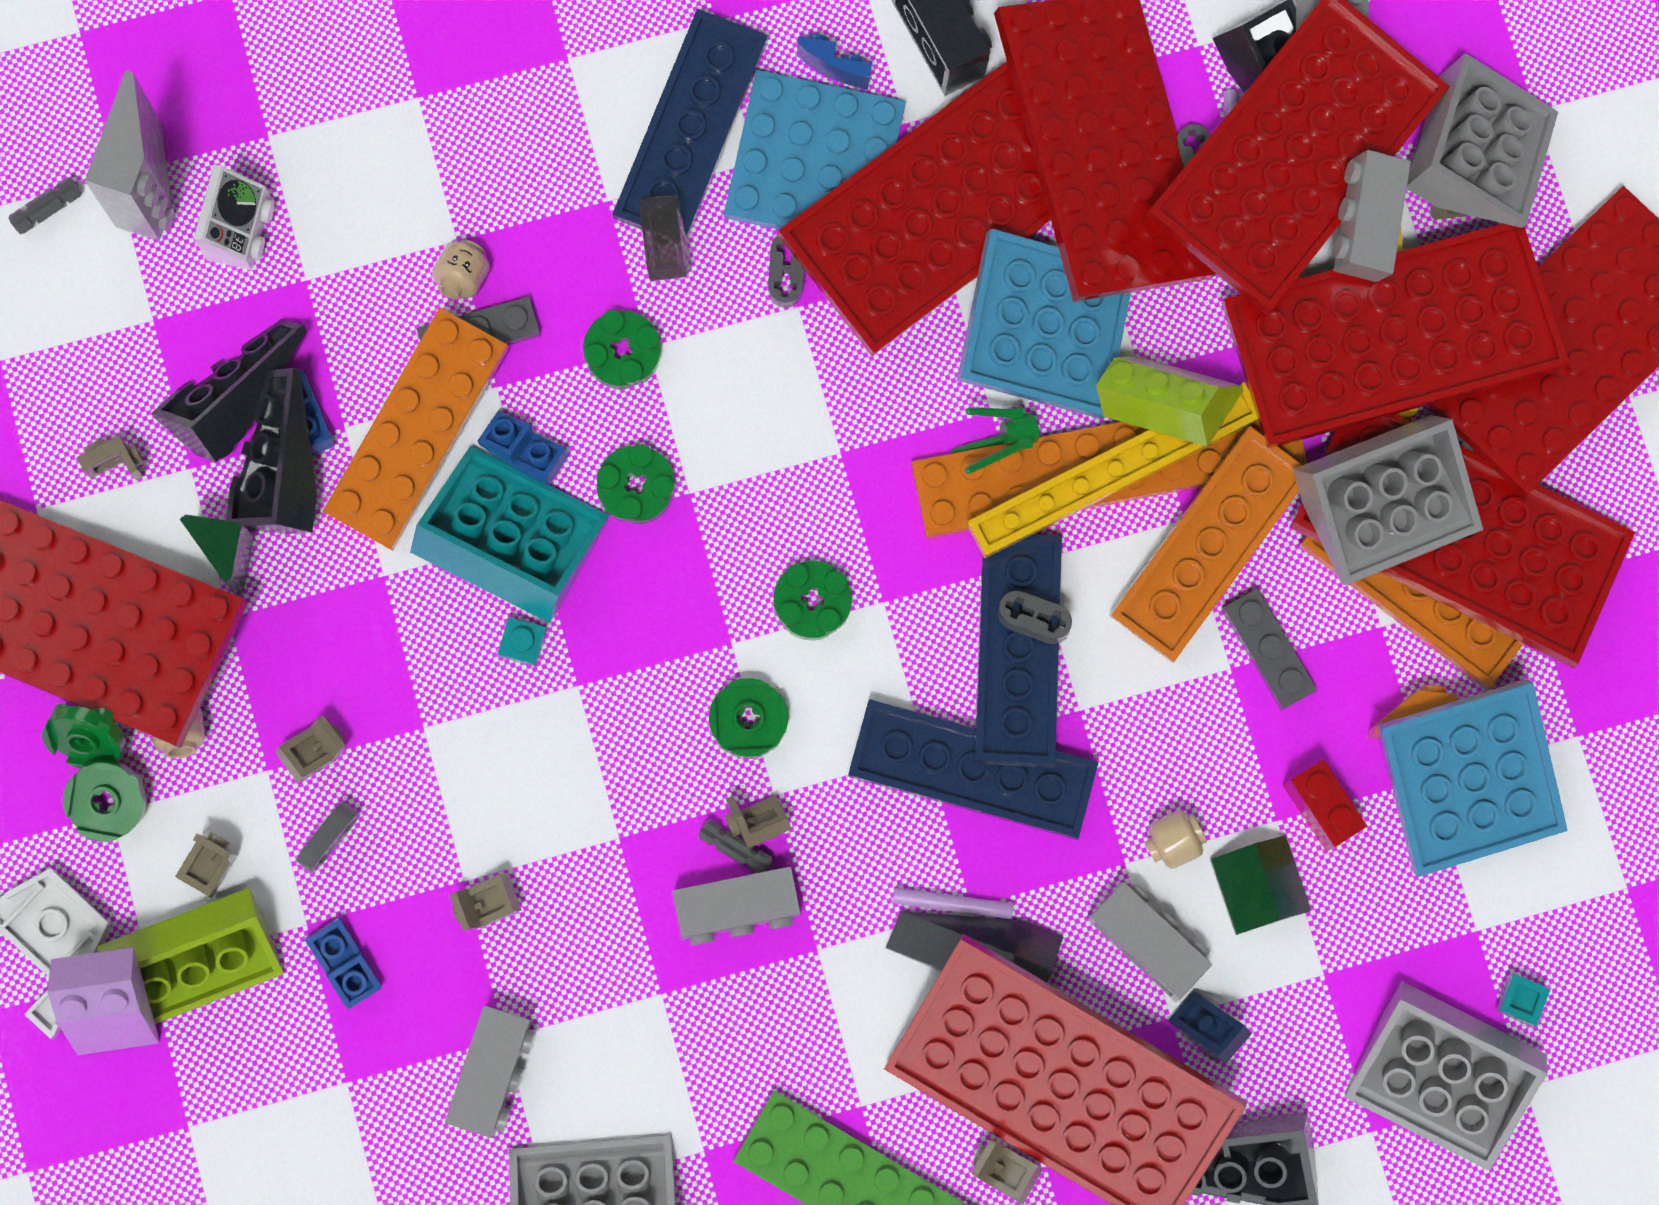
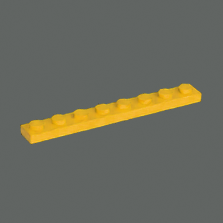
M1245 382L1240 384L1243 388L1242 394L1208 446L1258 421L1252 398ZM1148 430L967 521L966 525L985 559L1206 448V446Z

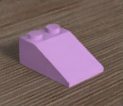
M134 947L51 959L47 993L56 1022L77 1055L159 1044L158 1032Z

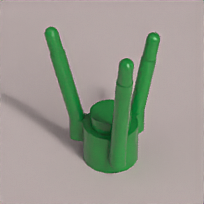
M1022 406L1011 409L968 407L965 410L967 415L1006 417V422L1000 424V435L953 448L951 453L985 448L1001 443L1010 445L967 466L965 473L971 474L1020 450L1033 448V443H1037L1039 440V428L1036 418L1031 412L1024 413Z

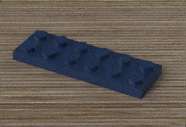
M696 9L612 213L614 220L685 246L767 45V34Z
M1033 534L985 559L982 555L974 764L1054 768L1059 643H1045L1009 630L999 621L998 608L1003 596L1012 591L1025 592L1060 605L1062 536ZM1015 602L1013 607H1005L1011 610L1010 617L1013 619H1017L1020 614L1033 617L1022 612V604ZM1052 616L1050 621L1037 618L1048 624L1047 630L1049 632L1055 633V630L1059 628L1060 618Z
M871 699L868 700L847 777L1070 839H1079L1099 762L1056 751L1054 768L974 764L975 728Z

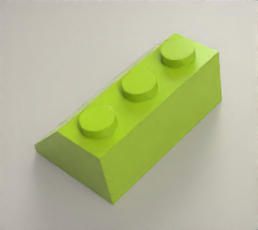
M1114 357L1096 384L1104 417L1206 447L1243 392L1241 385L1141 357Z

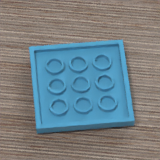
M756 70L724 210V219L777 230L781 229L897 143L906 101Z
M991 228L986 232L957 381L1091 417L1105 418L1096 384L1114 357H1119L1131 293L1073 302L1058 247Z
M1528 679L1377 725L1412 870L1417 877L1568 831L1532 681Z

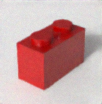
M1324 759L1283 785L1326 852L1368 827Z

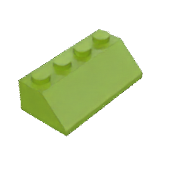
M250 887L96 946L97 952L134 947L155 1024L284 974L264 916Z

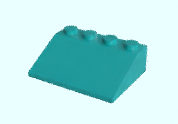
M470 445L417 523L410 553L551 623L575 583L606 525L609 515L550 485L547 486L527 476L510 465Z

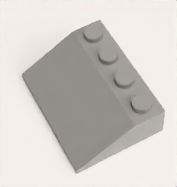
M1465 53L1439 76L1450 87L1426 117L1409 172L1407 189L1435 207L1523 228L1528 222L1558 111Z
M125 70L85 182L116 228L160 241L163 230L168 231L174 218L162 123L134 73Z
M1429 415L1293 469L1303 506L1341 584L1345 586L1483 530L1452 419Z
M1401 981L1376 1027L1344 1098L1490 1171L1548 1074L1547 1054Z
M671 1135L509 1149L511 1205H676Z

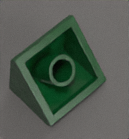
M187 514L181 517L179 520L224 583L236 596L244 593L254 538L245 526L238 522Z
M1286 835L1257 842L1210 859L1235 935L1311 911Z

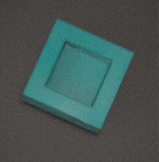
M508 617L498 650V657L537 667L547 628Z
M1514 973L1510 974L1496 1012L1536 1027L1551 989Z

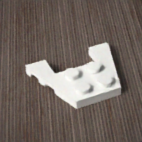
M51 868L7 891L0 897V932L48 977L51 959L96 953V946L102 944L111 926V923ZM46 991L24 1015L45 1035L54 1040L61 1029L56 1022Z

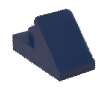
M1195 991L1189 995L1168 1020L1173 1027L1212 1061L1219 1059L1224 1064H1227L1252 1034L1245 1025Z

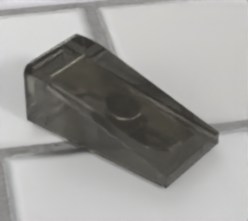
M677 194L640 198L639 208L649 280L658 281L686 277L692 269Z

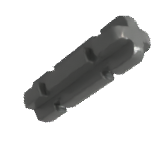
M66 177L57 183L58 188L55 190L50 188L25 204L27 208L23 211L19 208L10 214L8 219L14 229L19 234H24L33 228L32 224L37 221L39 224L64 208L63 203L66 201L71 203L79 198L82 194L81 190L71 177Z
M707 820L698 834L700 840L710 846L712 844L716 845L718 851L741 865L746 863L749 865L748 869L754 873L766 872L772 863L771 856L761 850L755 851L754 846L747 848L743 839L738 836L733 837L732 833L728 830L726 832L722 831V826L712 820Z

